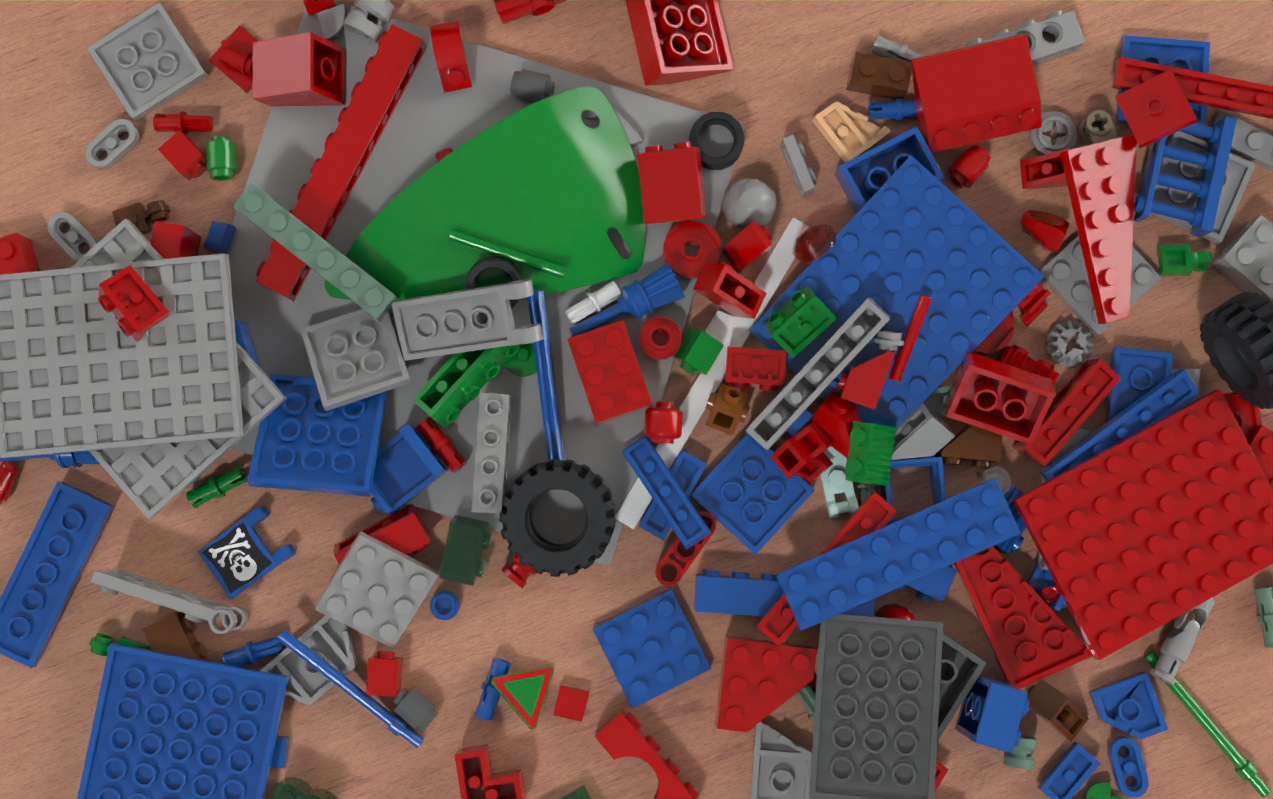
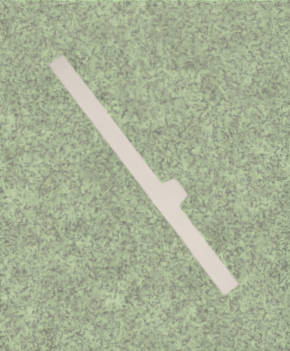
M792 218L755 280V285L767 293L755 319L734 317L717 310L705 330L707 334L722 343L724 347L708 374H699L679 408L683 412L681 437L674 439V444L658 443L655 448L668 469L671 468L703 414L711 392H716L725 376L727 347L742 348L751 333L749 330L758 321L812 230L811 227L796 218ZM639 477L615 516V519L632 529L636 527L652 500L651 495Z

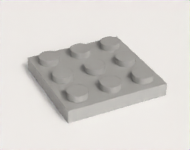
M160 2L87 47L92 58L135 122L208 76Z
M1180 131L1171 134L1167 142L1168 146L1206 154L1210 145L1203 140ZM1232 153L1229 154L1213 232L1203 236V238L1216 244L1223 242L1256 164ZM1162 157L1159 173L1199 182L1202 180L1204 169L1200 165ZM1157 184L1153 201L1189 210L1196 208L1198 200L1194 193ZM1150 212V214L1191 232L1192 225L1188 221Z
M1078 235L1043 266L1039 272L1045 276L1042 280L1096 337L1113 322L1098 324ZM1133 246L1130 306L1162 278Z
M360 309L300 329L325 411L412 383L389 312L379 322L364 309Z
M360 531L315 604V610L394 649L437 580L439 572Z

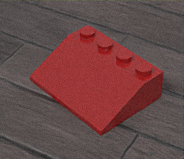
M625 0L645 86L673 84L734 70L718 0Z
M1026 34L911 59L917 127L931 153L1042 127L1040 95Z

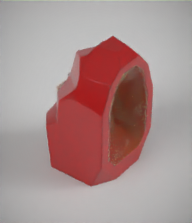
M1027 210L1021 219L1023 231L1032 237L1034 243L1041 245L1042 249L1055 253L1059 252L1070 224L1062 217L1038 210Z

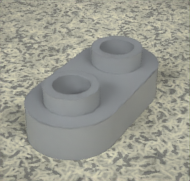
M126 119L113 121L87 145L85 155L88 162L98 169H109L114 166L138 143L140 135L137 127ZM129 132V137L126 140H122L123 133ZM107 151V157L101 160V153Z
M56 213L48 222V232L51 237L76 261L85 255L82 251L85 245L89 244L90 251L93 245L98 243V240L84 225L69 213ZM69 224L70 230L67 233H64V226Z

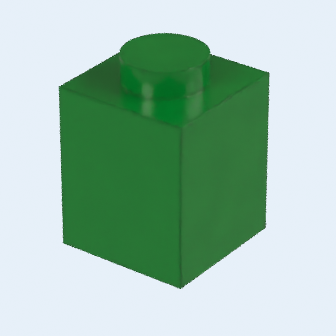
M690 327L682 339L680 349L673 357L681 362L679 367L691 375H694L695 372L707 375L724 345L703 330Z

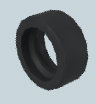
M709 112L702 115L693 124L689 135V142H691L692 147H700L702 167L709 170H722L732 166L739 159L744 146V132L740 123L732 115L724 112ZM722 125L731 132L733 146L727 155L711 157L702 151L699 137L706 127Z
M496 256L485 257L476 262L469 270L465 282V290L476 288L478 277L487 269L502 270L508 275L511 282L522 280V277L517 267L510 261ZM519 299L510 300L511 310Z

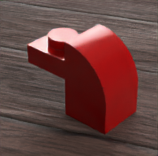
M459 20L430 26L434 57L444 93L471 88L472 81Z

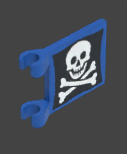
M264 506L252 510L246 517L198 551L230 599L238 596L296 554L295 549L290 544L281 547L272 555L253 526L270 515Z

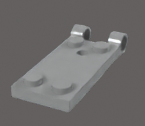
M531 279L392 302V310L404 361L528 344L542 340L543 334L540 323L527 324L515 328L510 300L534 295ZM483 312L487 315V323H482L479 320V313Z
M116 568L95 570L91 580L92 583L101 585L99 590L105 593L117 595L118 592H122L186 613L185 618L190 621L203 623V620H207L211 630L217 634L241 629L247 625L249 620L247 610L241 606L232 607ZM232 610H237L242 615V622L239 626H236L237 617ZM217 617L221 618L222 624L226 628V630L220 629L217 626Z

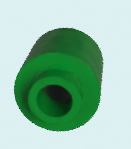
M215 136L206 143L207 172L210 173L212 180L226 181L234 179V173L237 171L236 144L229 141V137Z

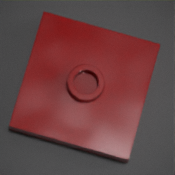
M1172 69L1115 96L1140 149L1197 122V118Z

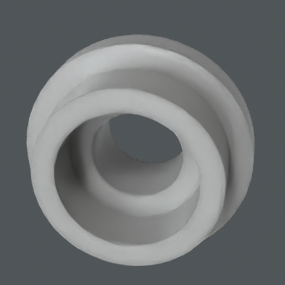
M879 330L877 337L874 338V343L879 344V349L897 351V346H903L904 340H901V332Z

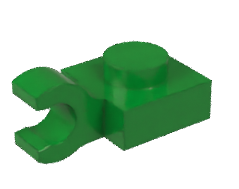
M1160 245L1157 249L1160 276H1190L1193 270L1199 272L1207 271V264L1213 263L1210 251L1190 252L1189 245Z

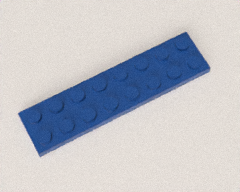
M993 478L775 575L799 630L802 631L1019 535L1021 532L997 479Z

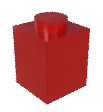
M180 130L158 148L173 167L189 181L192 178L201 176L207 169L206 156Z
M377 651V656L368 658L366 695L397 696L401 692L403 657H395V652Z

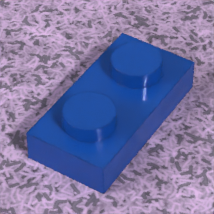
M1073 742L1039 783L1037 788L1050 799H1071L1101 763L1078 743Z

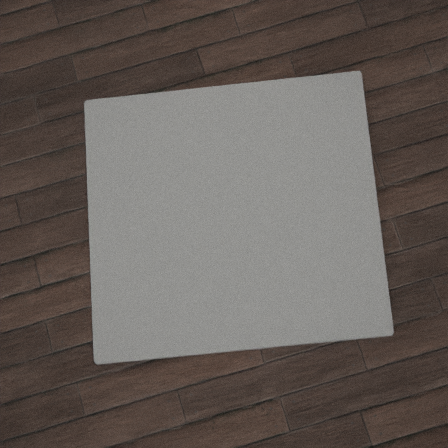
M335 1L336 6L341 5V4H344V3ZM344 4L347 15L350 10L356 9L354 6ZM305 7L296 34L312 32L325 39L317 14L309 16ZM389 18L387 23L381 24L384 29L383 32H388L391 24L423 39L427 49L326 241L343 255H346L366 226L405 188L438 163L435 157L438 151L446 148H452L454 151L502 119L536 103L519 99L517 95L511 94V80L515 71L521 72L524 69L550 75L551 82H555L553 95L584 86H591L600 90L613 108L642 138V144L631 147L638 171L637 154L645 153V147L662 145L663 150L674 149L675 143L689 142V135L693 124L706 113L463 40L472 87L444 93L434 57L430 29ZM344 27L340 31V35L331 41L345 48V105L272 106L243 193L252 183L287 211L294 210L298 202L297 195L301 186L307 184L312 176L311 168L317 158L321 159L326 149L324 144L328 135L331 132L334 133L339 124L338 117L344 107H348L352 100L351 93L353 87L358 81H362L366 73L365 65L371 56L374 57L379 49L378 41L376 44L368 43L356 37ZM740 124L743 129V132H745L744 126ZM711 125L702 131L699 137V144L706 155L722 157L731 151L733 136L726 127ZM734 164L722 170H709L702 167L707 218L692 219L693 221L706 223L715 229ZM237 211L232 224L236 229L227 253L230 263L234 321L238 320L248 324L261 370L268 378H270V374L314 377L300 329L363 308L352 300L331 297L325 289L326 279L313 269L310 270L294 302L256 282L258 278L256 273L260 264L263 261H267L271 253L270 246L273 238ZM682 221L646 225L643 263L636 272L593 285L544 295L564 459L573 460L579 465L584 464L590 467V471L594 474H599L603 478V483L607 488L609 487L612 493L616 514L638 478L621 451L645 436L646 409L596 425L567 339L573 337L569 328L598 313L595 311L578 322L571 323L565 311L587 298L588 292L593 293L611 281L616 283L622 295L623 286H628L634 283L635 280L640 282L666 264L663 257L665 238L669 230ZM609 228L607 235L620 257L628 259L631 253L616 228ZM690 242L687 243V250L684 253L687 256L692 255L696 257L698 255L697 250L700 248L699 245L692 246ZM674 274L685 298L653 309V313H648L642 316L643 318L641 319L636 318L632 314L627 316L622 314L595 328L598 329L624 320L652 402V407H656V401L662 400L674 357L658 361L645 355L639 344L640 330L648 320L655 317H665L678 325L682 335L695 293L693 287L697 279L686 280ZM527 298L519 299L512 309L515 328L531 324ZM616 300L600 309L601 312L617 304L618 301ZM391 308L389 310V314L401 348L393 310ZM479 313V320L483 322L487 315ZM453 354L405 361L412 383L388 390L378 449L400 433L399 430L409 423L416 429V426L421 421L429 417L412 399ZM503 364L499 373L483 386L480 393L509 394L512 396L507 494L511 484L524 471L540 462H547L548 457L537 372L530 376L520 377L510 373ZM478 395L464 407L459 417L446 428L434 420L446 436L449 435L453 441L451 443L467 460V463L460 470L452 473L439 455L435 454L448 471L407 502V504L413 503L414 506L501 533L503 526L499 522L500 514L471 512L479 409ZM259 424L231 449L253 455ZM418 431V433L425 440L428 446L432 448L428 441L424 438V436ZM560 489L550 490L540 495L534 502L531 510V523L537 534L544 540L553 544H567L582 534L586 525V511L580 499L573 493ZM615 519L614 532L605 552L594 562L603 565H609L612 562L623 523Z

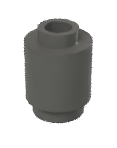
M524 69L521 72H514L510 86L511 94L517 95L519 99L533 102L553 96L555 90V82H551L550 75Z
M405 688L394 700V703L397 705L394 711L414 729L417 727L422 732L438 715L433 709L435 706L415 688L410 692Z

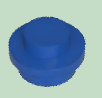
M447 590L436 593L430 601L432 614L440 620L453 618L460 608L458 597L453 592Z

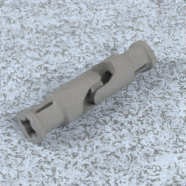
M1214 597L1176 617L1174 627L1167 635L1160 649L1162 654L1155 668L1149 671L1150 675L1167 684L1175 685L1176 681L1174 678L1181 663H1186L1195 638L1201 632L1215 604ZM1192 610L1195 613V621L1186 618Z

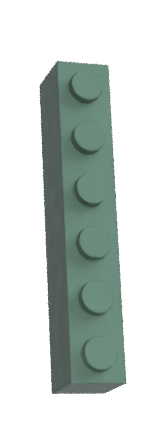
M251 183L233 205L238 212L379 322L392 308L391 303L398 300L396 295Z

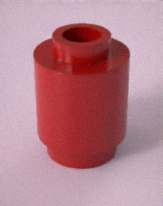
M978 145L966 148L948 169L950 181L959 188H970L988 168V162L991 160L990 155Z

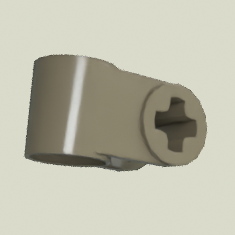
M1095 110L1082 118L1078 123V133L1084 146L1119 138L1112 117L1104 110ZM1097 123L1098 127L1093 128L1092 124Z

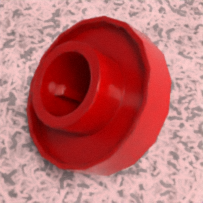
M655 317L648 320L641 328L639 334V344L643 353L649 358L658 361L668 360L673 357L680 349L682 342L681 330L678 325L665 317Z

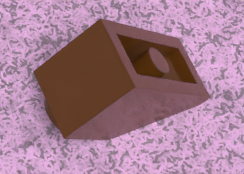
M1040 679L1027 692L1029 708L1071 742L1089 719L1069 697L1043 679Z

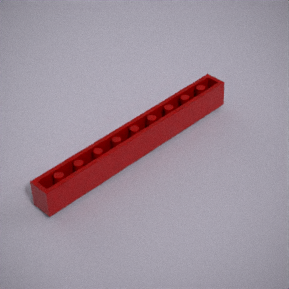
M391 24L388 32L384 31L378 41L379 49L374 57L371 56L365 65L366 73L362 81H358L353 87L351 93L352 100L348 107H344L338 117L339 124L335 132H331L328 135L324 144L326 149L321 159L317 158L311 168L312 176L307 184L301 186L297 195L298 202L294 210L288 211L325 241L427 49L423 39ZM273 239L270 246L271 253L267 261H263L258 267L256 282L294 302L311 268Z

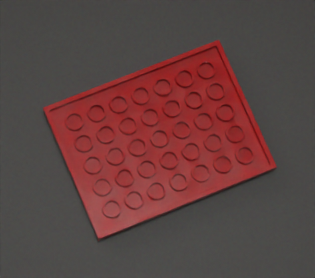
M1221 389L1208 393L1013 499L1094 659L1097 660L1103 659L1273 564V490Z

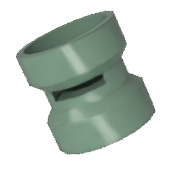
M1021 735L1018 745L1016 747L1013 746L1012 753L1004 755L1003 764L1010 767L1033 770L1035 760L1031 754L1036 748L1037 739Z

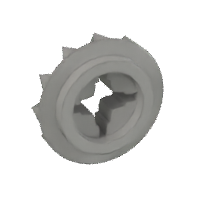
M1056 111L1042 114V127L1031 130L1029 134L1031 135L1032 146L1036 147L1040 154L1072 148L1077 138V130L1073 121L1067 115ZM1052 126L1054 132L1061 135V137H1057L1054 140L1053 144L1049 136L1042 135L1048 133Z
M1071 320L1055 325L1048 333L1046 339V348L1049 356L1057 364L1065 367L1083 364L1091 356L1094 345L1091 331H1088L1083 326V323ZM1076 334L1074 343L1078 349L1072 348L1066 352L1067 343L1064 342L1063 338L1069 339Z

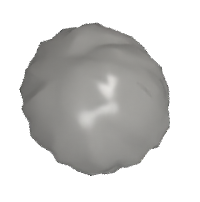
M742 179L732 183L731 187L725 191L722 205L724 214L735 226L746 228L753 221H756L759 226L767 225L776 211L777 199L775 192L760 179Z

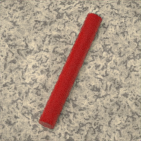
M920 295L903 339L904 345L900 347L889 379L897 382L901 381L932 298Z

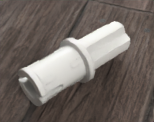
M611 281L593 293L588 292L587 298L566 309V316L571 323H576L595 311L600 313V309L622 298L621 292L616 283Z

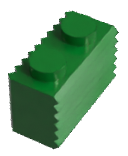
M853 421L850 433L849 455L845 466V480L885 486L889 484L888 479L890 478L889 473L892 466L890 462L893 460L891 456L894 454L892 450L895 443L893 438L896 437L894 432L897 430L895 427Z

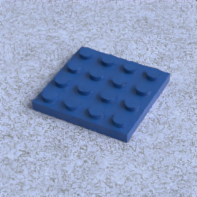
M270 374L269 379L287 399L259 424L247 480L249 486L370 497L388 391L325 411L315 377Z

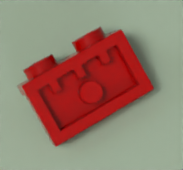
M131 265L99 284V297L97 299L107 313L111 311L118 318L117 325L127 337L131 335L136 342L143 339L145 331L169 317V311Z
M727 347L724 381L730 382L731 387L738 389H747L749 383L759 384V390L776 391L777 386H784L787 351Z

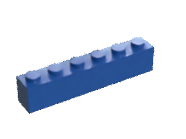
M703 570L702 575H696L693 610L695 612L764 616L784 593L775 574H761V579L749 578L750 573L732 572V577L720 576V571ZM875 598L841 614L874 617Z

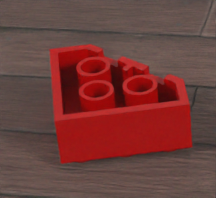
M725 635L715 719L716 728L739 732L751 730L814 680L817 649L813 646L782 643L778 647L773 641Z

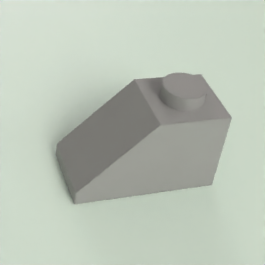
M923 402L896 428L897 430L894 432L896 437L893 438L895 441L893 444L894 449L892 450L894 454L891 457L893 460L934 456L940 449L946 447L955 435L947 422Z

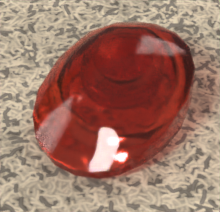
M819 224L805 229L795 240L793 255L802 264L818 259L835 244L836 232L828 224Z

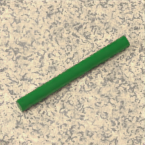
M452 229L449 241L562 279L566 271V267Z

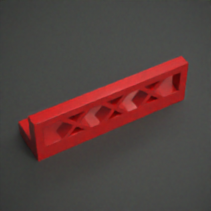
M1101 359L1087 360L1053 399L1033 444L1029 445L1016 441L1012 447L1018 452H1026L1040 466H1046L1121 380V377Z

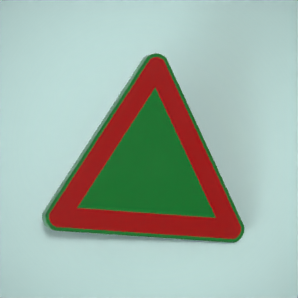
M548 666L497 676L491 679V684L531 730L537 727L554 669Z

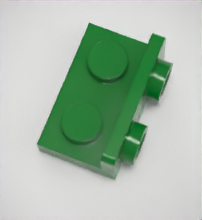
M806 286L803 290L796 291L782 309L774 311L769 316L765 326L770 336L794 358L837 320V317L816 296L814 291L809 286Z

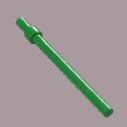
M1151 650L1144 656L1145 660L1154 669L1159 660L1158 655ZM1176 677L1174 678L1176 681L1174 686L1166 683L1235 765V771L1242 780H1247L1261 797L1269 795L1271 790L1257 774L1258 769L1250 760L1244 759Z

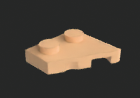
M837 101L812 119V122L844 163L865 153L892 132L886 126L880 128L867 121L868 117L859 112H852L849 107Z

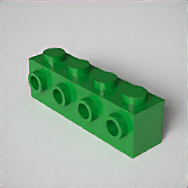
M488 317L482 323H487ZM522 344L453 354L412 400L432 419L446 428L459 417L464 407L479 395L483 386L499 373L503 364L518 352Z

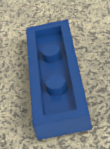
M681 450L670 472L689 498L707 464ZM653 500L639 527L664 541L671 526Z

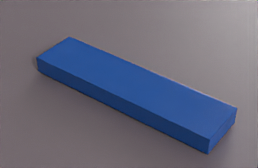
M646 435L621 451L686 550L711 534Z

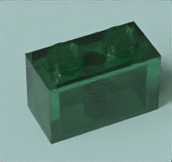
M455 515L452 518L439 578L473 586L478 577H483L486 567V560H482L484 549H489L492 539V532H488L490 522Z

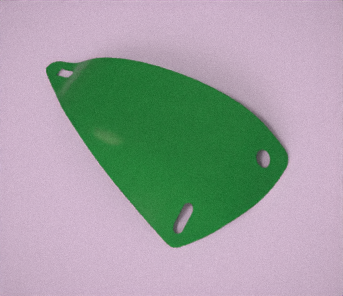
M584 86L540 100L487 128L432 166L396 196L366 226L345 256L396 295L398 300L465 290L468 272L474 264L485 257L494 256L449 241L452 229L566 267L562 279L511 262L517 267L522 280L531 279L533 290H543L544 295L581 288L634 273L640 269L643 263L646 225L644 222L639 171L627 136L607 98L595 87ZM584 110H591L598 116L600 123L597 128L592 129L584 125L581 120V113ZM609 228H616L631 253L628 259L621 258L607 235ZM487 269L478 277L476 288L510 283L511 280L502 270ZM325 280V289L331 297L351 300Z

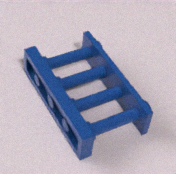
M1224 117L1211 127L1194 123L1179 130L1180 132L1207 138L1210 145L1206 154L1165 145L1167 136L1151 143L1140 194H1137L1134 199V221L1141 222L1149 217L1151 212L1188 221L1192 225L1190 235L1203 237L1213 232L1237 119ZM1162 157L1200 165L1204 169L1202 180L1195 182L1159 173ZM1156 184L1194 193L1198 197L1196 208L1189 210L1153 201Z

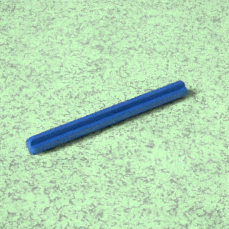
M533 290L534 295L527 297L530 323H540L543 339L533 342L547 457L548 460L558 459V461H564L543 290Z

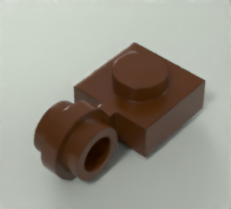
M157 200L147 204L148 209L146 212L143 204L138 202L114 210L112 214L116 226L126 218L142 234L151 232L148 220H152L153 223L155 221L163 222L169 219L171 211L169 205L165 204L164 200Z

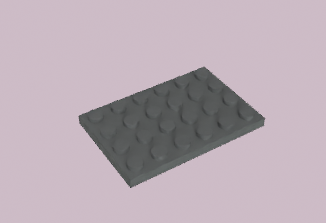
M838 614L820 622L809 798L934 799L943 642L942 622Z

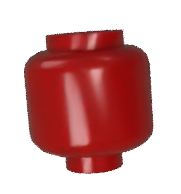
M656 401V407L646 409L644 434L651 438V442L674 444V439L681 437L683 412L680 409L673 408L674 402Z

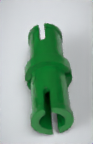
M238 465L218 477L213 475L209 478L208 482L186 492L189 503H193V508H198L200 505L216 497L222 498L226 496L225 493L247 482L248 477L245 471H241L242 467Z

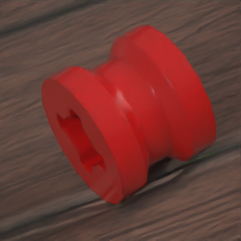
M514 554L513 561L510 564L504 565L501 570L523 589L527 584L529 576L536 573L533 572L534 568L528 564L526 567L518 562L520 558Z

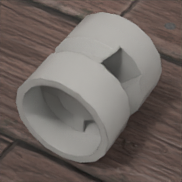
M355 0L354 5L356 9L349 11L342 25L356 37L368 43L376 44L384 30L381 24L388 22L395 7L388 0Z

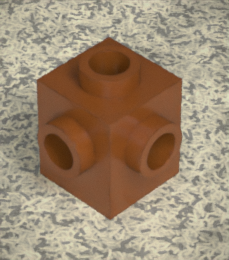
M721 383L717 393L711 392L705 408L710 410L705 426L733 436L739 421L744 423L750 408V406L745 405L748 393Z

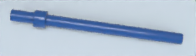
M284 629L276 639L388 725L387 729L395 736H402L416 748L421 745L424 738L411 729L403 718L399 715L395 716L371 696L366 695V692Z

